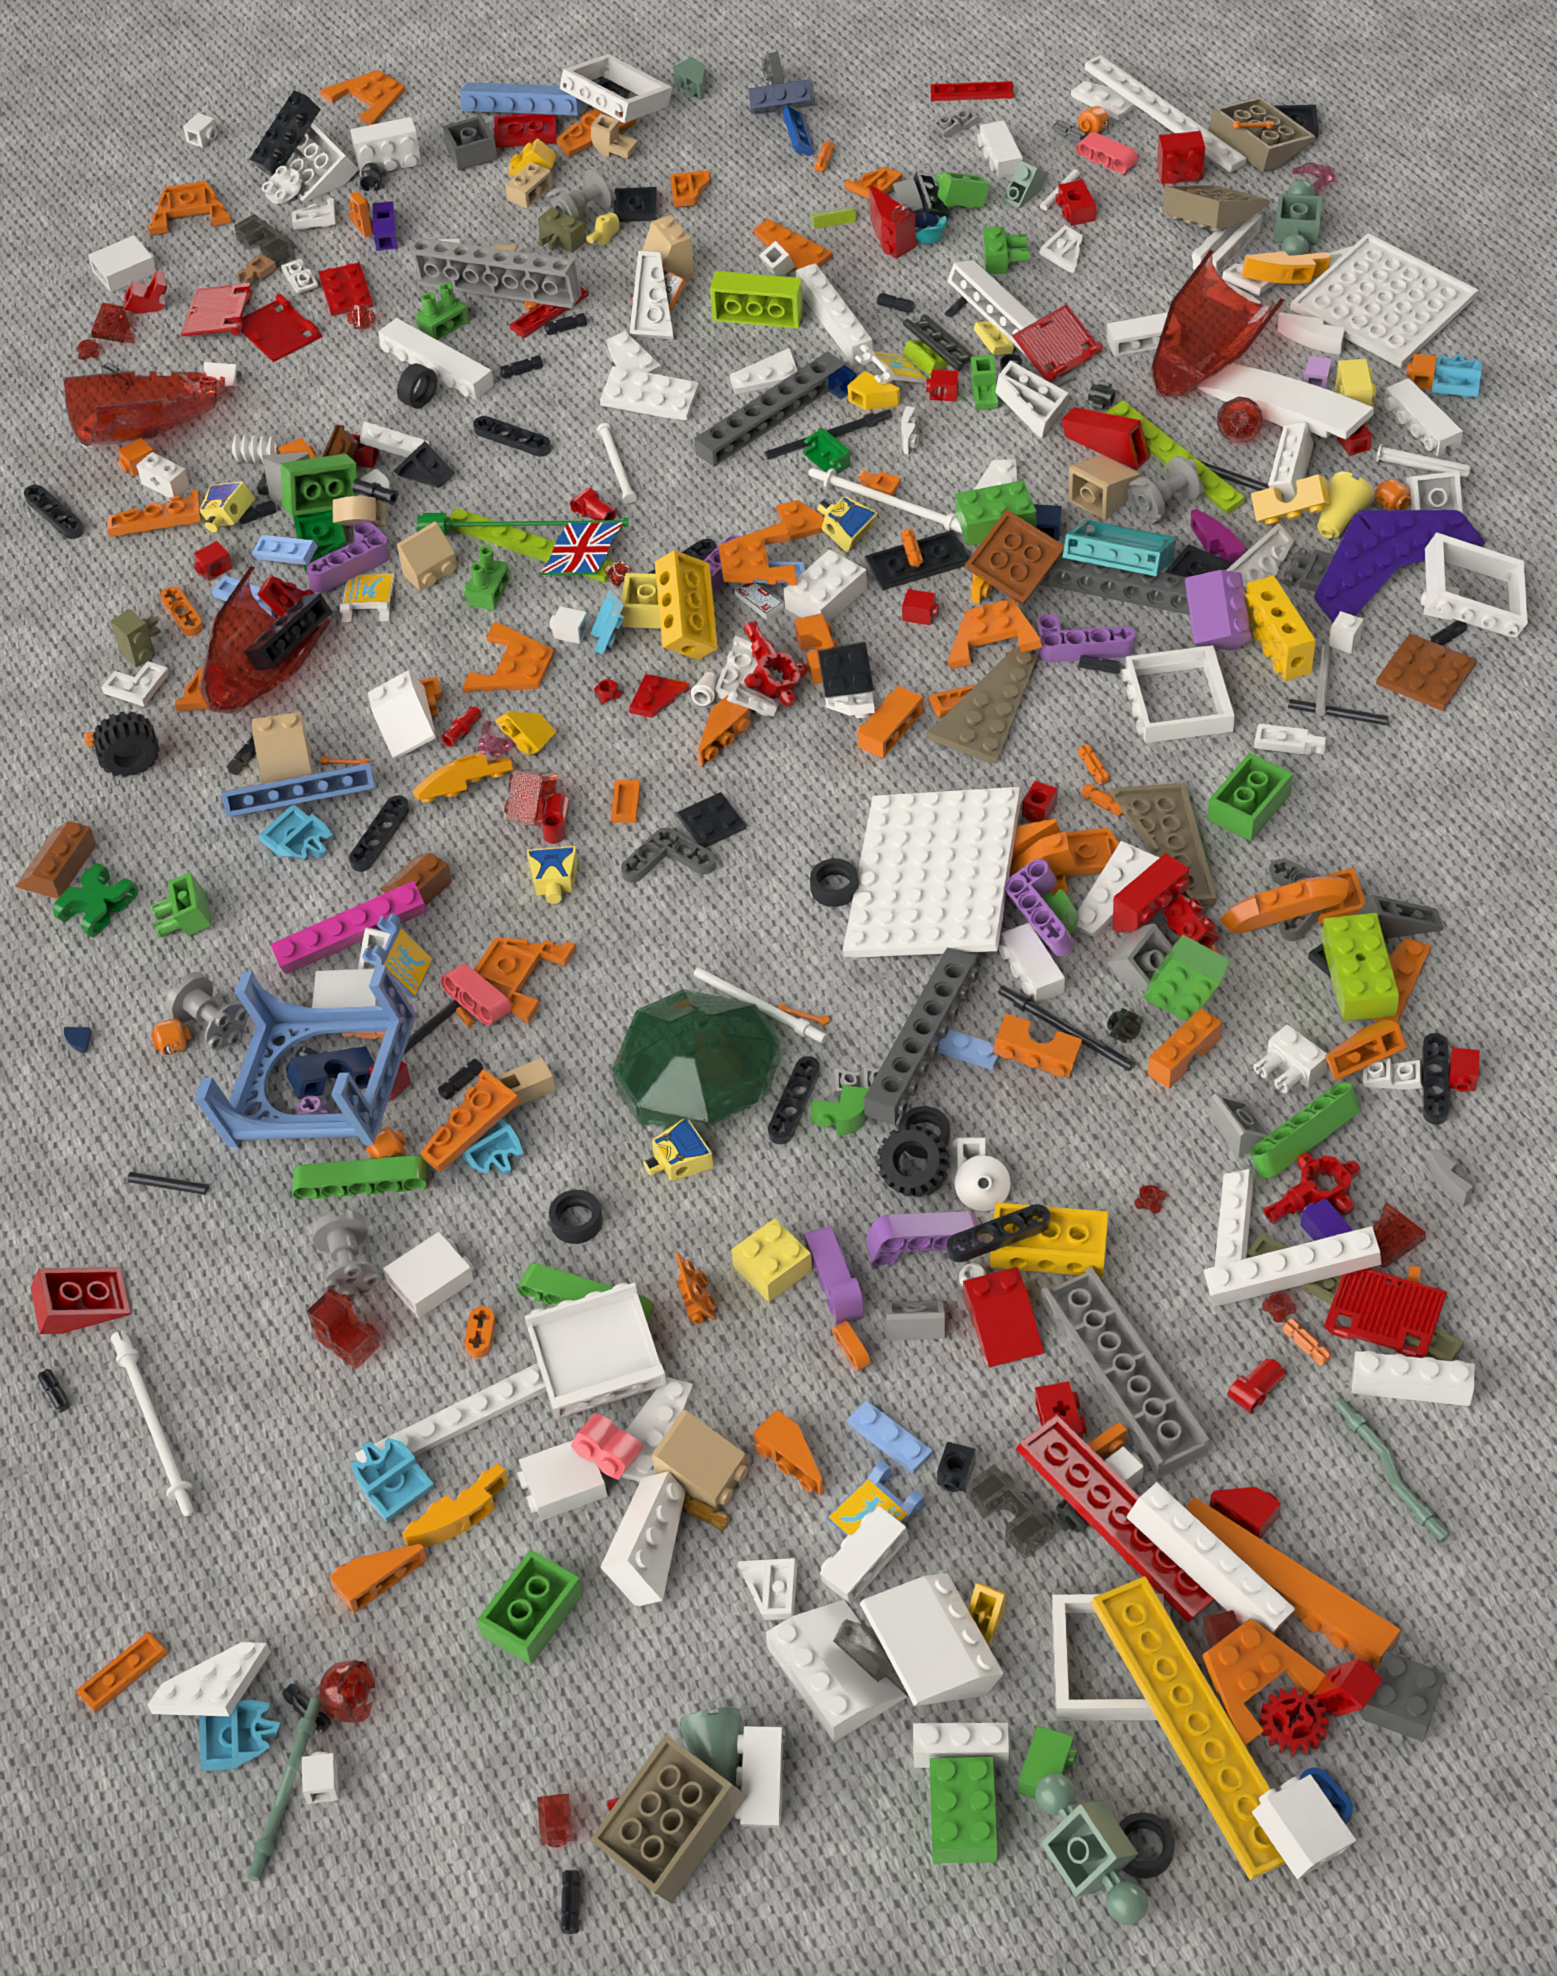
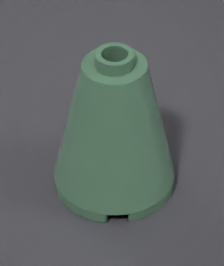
M732 1707L718 1708V1713H708L707 1709L682 1717L680 1719L681 1722H679L680 1730L689 1752L737 1787L736 1772L737 1767H739L737 1741L738 1734H741L740 1710Z

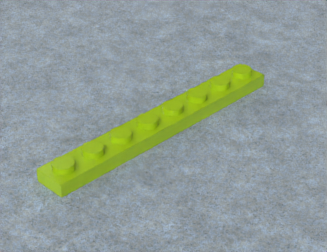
M1124 400L1105 412L1107 414L1141 420L1148 451L1167 467H1169L1170 460L1176 456H1180L1185 460L1192 459L1196 464V472L1200 482L1204 486L1202 495L1224 513L1229 514L1245 503L1243 495Z
M456 508L449 516L451 517V522H495L460 508ZM512 526L451 528L457 532L546 563L556 543L555 541ZM606 559L596 575L584 576L605 583L616 569V562Z

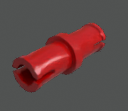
M470 706L461 717H457L452 722V726L441 736L442 742L448 747H453L463 735H467L471 731V727L482 717L480 709L476 706Z

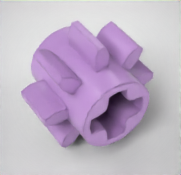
M307 1096L300 1103L296 1104V1115L328 1114L327 1111L329 1110L327 1101L320 1102L319 1096Z

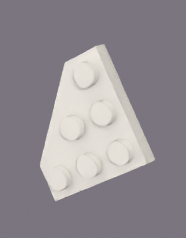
M241 1642L162 1683L148 1703V1707L152 1714L230 1716L271 1651L267 1643Z

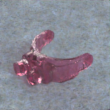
M1306 163L1292 170L1293 175L1310 174L1318 179L1313 184L1315 193L1322 186L1328 185L1329 182H1335V174L1332 173L1331 166Z
M487 720L482 725V736L477 747L478 752L482 754L488 752L492 757L497 758L500 753L502 754L506 750L517 746L510 737L497 738L489 735L487 731L492 725V721Z

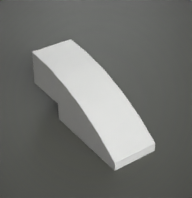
M1280 312L1277 331L1304 346L1340 355L1345 327L1324 325V318Z

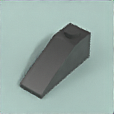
M1372 895L1356 914L1377 913L1384 939L1442 931L1444 929L1437 909Z

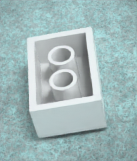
M411 117L350 129L360 177L362 167L367 163L378 164L382 172L421 165L416 130Z
M829 549L796 578L797 585H788L784 589L785 609L801 618L822 613L825 622H830L867 589L866 569Z

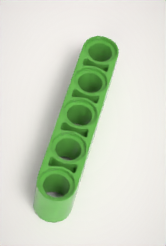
M1342 1082L1332 1086L1250 1149L1249 1152L1259 1177L1271 1178L1276 1176L1295 1162L1299 1155L1308 1152L1360 1112L1361 1108L1351 1083Z
M401 1156L303 1164L293 1169L292 1195L297 1200H302L305 1197L321 1199L329 1198L330 1195L345 1197L357 1196V1193L370 1195L382 1194L384 1191L393 1190V1193L407 1192L416 1188L424 1190L427 1179V1162L420 1156Z
M531 1263L528 1265L517 1287V1291L525 1298L526 1296H531L535 1298V1301L552 1305V1303L558 1305L565 1300H579L585 1298L591 1292H605L613 1287L541 1264ZM638 1295L648 1323L655 1305L650 1299Z

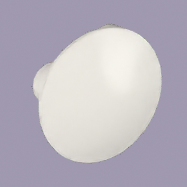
M280 166L269 181L263 184L262 190L272 203H285L299 192L302 186V176L295 169H287L286 166Z

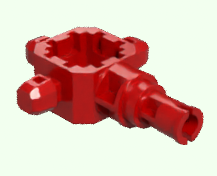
M757 621L746 624L743 629L752 642L751 654L757 661L753 673L748 674L744 679L746 687L750 689L758 688L760 693L772 699L779 698L785 707L794 705L796 697L793 689L799 679L808 672L804 663H794L791 656L785 652L776 653L773 643L769 642L768 638L763 637ZM771 667L774 671L777 670L778 673H783L781 677L784 681L781 684L779 681H775L774 678H769Z
M1304 1152L1297 1157V1165L1302 1171L1300 1183L1288 1188L1287 1193L1282 1196L1283 1199L1263 1209L1266 1219H1270L1269 1222L1274 1224L1287 1214L1302 1213L1303 1209L1310 1203H1317L1325 1198L1340 1214L1347 1216L1354 1211V1202L1349 1197L1351 1180L1360 1173V1166L1355 1160L1341 1164L1335 1157L1327 1155L1316 1160L1311 1154ZM1320 1174L1322 1176L1328 1175L1329 1177H1334V1181L1338 1186L1332 1188V1193L1328 1190L1324 1192L1322 1189L1317 1191V1185L1313 1181L1319 1178Z

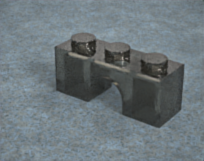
M253 214L234 225L237 241L249 250L259 246L261 254L273 260L277 268L295 258V246L292 240L283 236L278 229H274L257 215Z
M994 1464L967 1484V1498L986 1518L998 1510H1007L1015 1515V1518L1006 1525L1005 1539L1024 1559L1052 1540V1520L1045 1512L1040 1513L1031 1497L1025 1491L1020 1492L1014 1485L1013 1479L1006 1471L1001 1472Z

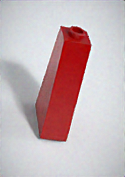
M1074 407L1061 419L1066 438L1137 471L1149 459L1141 420Z

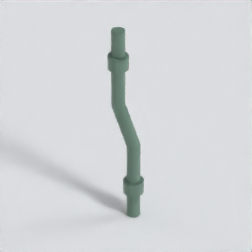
M1343 1398L1338 1399L1334 1406L1348 1421L1347 1425L1354 1433L1358 1432L1379 1455L1391 1488L1415 1514L1414 1518L1422 1527L1426 1526L1440 1543L1445 1541L1449 1534L1435 1519L1436 1515L1427 1505L1423 1506L1402 1483L1390 1450L1367 1426L1368 1421L1361 1413H1356Z
M312 1697L310 1699L304 1718H301L297 1725V1737L286 1764L273 1808L262 1838L257 1840L253 1850L255 1857L247 1876L250 1880H260L267 1859L271 1858L275 1844L273 1841L283 1817L308 1740L313 1738L317 1727L315 1721L322 1705V1700Z

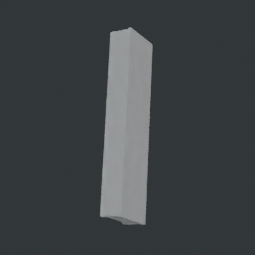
M416 237L415 242L409 249V253L413 254L419 279L417 284L439 288L443 283L449 282L453 285V291L519 301L528 300L539 304L573 308L578 298L581 297L575 260L420 237Z
M1091 1266L1086 1268V1273L1049 1290L1047 1287L1041 1289L1040 1303L1120 1423L1127 1429L1128 1435L1158 1479L1209 1455V1437Z

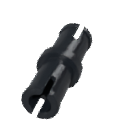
M358 478L352 483L353 493L374 497L376 501L380 500L390 505H394L398 499L396 490L382 487L379 483H369Z

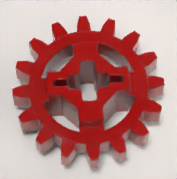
M1292 1687L1291 1694H1287L1281 1688L1278 1698L1270 1694L1268 1698L1269 1704H1262L1261 1713L1263 1714L1260 1715L1259 1724L1263 1725L1262 1729L1264 1731L1261 1735L1270 1736L1268 1745L1271 1747L1277 1743L1280 1754L1285 1749H1290L1292 1757H1295L1297 1750H1301L1306 1756L1309 1752V1746L1317 1750L1320 1740L1325 1741L1327 1734L1325 1729H1328L1329 1719L1324 1718L1327 1709L1326 1707L1318 1708L1320 1699L1315 1697L1310 1700L1308 1698V1690L1299 1695L1297 1694L1296 1687ZM1299 1714L1298 1720L1289 1728L1290 1722ZM1275 1725L1280 1727L1282 1733L1277 1730Z

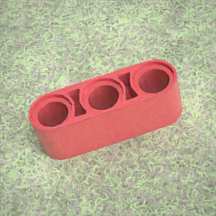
M1091 132L1076 146L1079 156L1083 155L1092 162L1101 163L1110 170L1121 172L1122 175L1138 162V155L1132 148L1095 132Z
M462 964L441 976L440 981L444 991L483 1024L489 1026L510 1014L511 1005L507 997L468 965Z

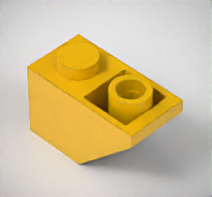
M537 138L532 144L527 143L519 155L515 154L511 158L508 174L517 175L531 162L551 169L557 154Z
M863 371L848 385V401L865 410L898 407L900 405V388L890 383L880 384L875 379V375Z
M508 711L495 719L500 729L509 735L521 752L528 756L540 751L556 733L555 729L540 713Z

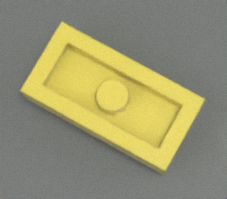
M990 321L975 323L974 331L993 355L1012 354L1014 345Z

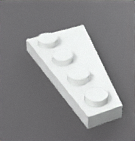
M638 251L630 325L631 337L674 339L660 252Z
M1278 523L1232 564L1227 571L1242 573L1244 593L1246 594L1248 582L1273 575L1276 576L1279 570L1278 567L1284 561L1294 540Z
M1121 841L1077 911L1078 923L1075 929L1092 937L1100 933L1113 920V897L1159 859V857Z
M666 1377L667 1385L656 1389L625 1432L635 1437L643 1448L636 1461L622 1475L623 1478L640 1482L643 1477L655 1475L652 1453L682 1409H686L694 1389L692 1383Z

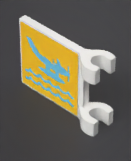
M863 344L860 348L865 353L862 356L856 355L855 357L862 365L874 361L884 373L875 376V379L880 384H886L891 380L924 383L927 379L904 355L875 352L867 344Z
M394 573L361 574L346 581L343 603L340 604L342 622L352 621L353 609L375 608L380 611L379 621H389Z

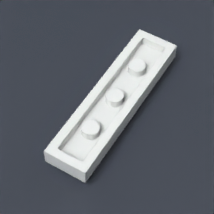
M1250 1169L1224 1174L1215 1266L1246 1259L1254 1175Z

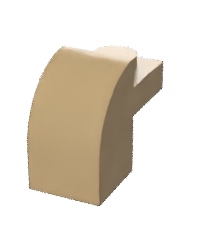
M600 114L591 125L592 143L603 156L610 157L613 153L628 159L637 148V140L619 134L618 119Z
M351 496L333 500V523L354 526L359 522L366 521L376 527L386 526V503L376 501L374 497Z

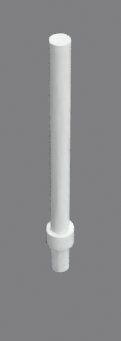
M700 967L695 969L694 977L793 1028L795 1033L803 1037L808 1036L822 1044L826 1042L828 1035L812 1027V1023L803 1018L797 1019Z

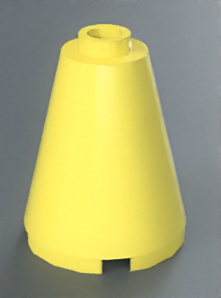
M1338 472L1333 475L1328 486L1331 505L1325 506L1324 510L1321 511L1317 525L1323 537L1328 539L1332 537L1337 538L1343 532L1355 513L1357 514L1359 510H1365L1372 503L1374 490L1363 478L1360 477L1359 480L1352 478L1353 474L1349 472Z

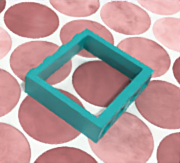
M1085 519L1066 534L1062 558L1157 576L1172 562L1177 537ZM1088 525H1093V526H1095L1094 532H1091V531L1086 532V531H1087V526H1088ZM1149 558L1155 559L1154 561H1148Z

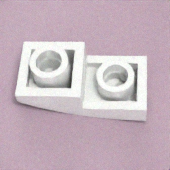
M302 259L281 265L282 272L298 294L318 287L310 269L306 268Z
M906 406L901 422L902 449L904 454L909 455L912 448L917 447L919 435L916 434L918 418H915V408Z
M1384 1058L1363 1068V1084L1365 1087L1409 1090L1423 1088L1421 1062L1416 1060L1392 1064L1390 1058Z

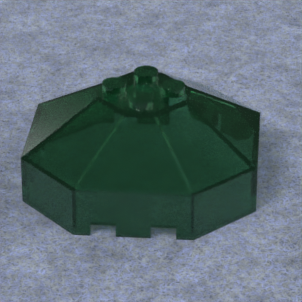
M682 989L636 1010L612 1067L614 1086L640 1125L649 1126L650 1124L664 1126V1130H667L682 1119L702 1122L705 1126L709 1124L713 1126L716 1122L725 1119L726 1116L732 1113L736 1114L746 1108L750 1109L751 1105L758 1102L761 1092L763 1096L769 1094L776 1068L779 1067L782 1059L781 1044L756 1004Z

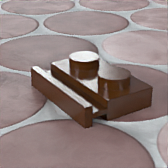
M336 424L322 457L347 454L352 459L359 443L349 431L344 430V425Z

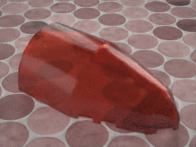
M1210 249L1171 301L1150 368L1157 395L1159 397H1185L1245 356L1285 300L1280 298L1277 304L1264 306L1238 294L1217 273L1213 265L1214 251Z
M135 371L64 377L65 403L69 421L79 442L87 447L134 442L140 438L152 440L211 411L216 406L225 389V377L221 376L220 380H217V378L207 376V373L171 372V376H157V371H149V376L135 375Z
M252 565L219 610L212 624L199 685L201 696L212 712L237 714L294 676L331 622L327 618L324 623L312 631L274 668L256 671L243 651L274 624L277 619L267 613L252 595L249 584L251 573L255 569Z

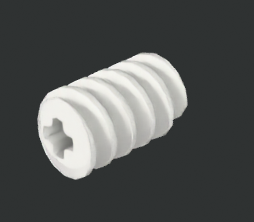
M235 434L232 444L233 457L240 463H243V461L252 463L253 461L255 464H260L261 462L263 463V455L279 454L278 447L282 446V441L279 439L275 443V438L270 436L269 441L266 442V437L261 436L258 442L257 435H253L251 441H249L247 434H244L242 440H240V435Z

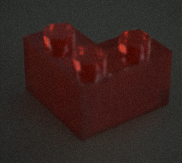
M533 769L514 770L508 783V787L511 789L510 796L506 800L504 807L506 820L532 826L541 825L545 803L548 797L555 793L558 774Z
M330 1288L307 1310L315 1339L357 1369L380 1347L377 1338L378 1332L371 1324H363L358 1320L353 1311V1302L345 1293L339 1294Z

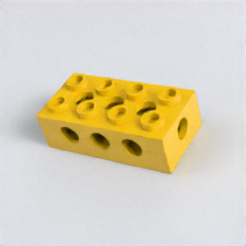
M673 550L655 561L662 646L676 653L694 659H701L718 649L710 565L708 562Z
M1275 576L1248 582L1245 600L1249 625L1252 628L1255 641H1260L1265 657L1271 658L1276 674H1281L1284 681L1312 673L1315 638Z
M995 1202L994 1219L1031 1205ZM1047 1207L1050 1212V1225L1046 1231L990 1252V1268L1010 1269L1018 1267L1019 1271L1079 1276L1086 1273V1268L1091 1266L1098 1277L1103 1278L1108 1212ZM1033 1216V1219H1037L1038 1222L1042 1221V1218L1039 1219L1037 1216ZM1007 1224L1004 1230L1008 1233H1015L1019 1230V1227L1015 1224Z

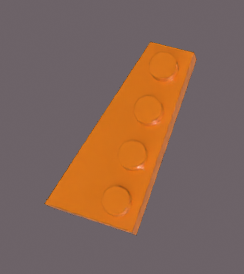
M597 108L590 113L587 112L582 116L580 122L574 123L557 137L558 146L568 157L593 146L591 125L600 114L612 116ZM637 118L625 123L619 120V132L635 125Z
M766 219L754 228V235L766 246L769 247L776 241L789 254L795 266L793 270H798L815 263L818 267H821L832 258L831 251L770 219Z
M198 489L190 491L191 495L180 498L179 495L170 497V502L161 505L157 502L150 503L141 511L134 508L107 516L109 537L124 536L135 532L144 533L154 529H168L173 526L192 525L196 522H201Z
M1405 938L1389 956L1399 994L1396 1016L1371 1018V1020L1378 1022L1386 1019L1396 1023L1399 1022L1430 953L1431 945Z
M484 1069L478 1075L479 1080L475 1086H470L464 1094L466 1098L458 1108L454 1107L449 1114L450 1119L445 1126L438 1128L420 1152L423 1159L440 1173L521 1102L517 1094Z

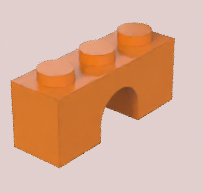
M821 613L794 619L795 636L800 650H815L806 652L807 669L813 685L822 683L817 650L838 646L836 639H831L832 629L830 623L825 622Z
M1200 1008L1149 1056L1148 1075L1167 1088H1171L1186 1073L1187 1065L1196 1052L1204 1056L1220 1041L1222 1022Z
M1005 1013L996 1036L993 1053L1002 1058L1023 1063L1028 1067L1044 1070L1054 1076L1069 1078L1082 1039L1056 1031L1052 1041L1037 1043L1030 1038L1028 1033L1030 1021Z

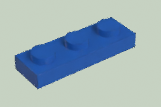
M787 105L782 110L792 142V148L798 154L811 156L814 148L804 116Z

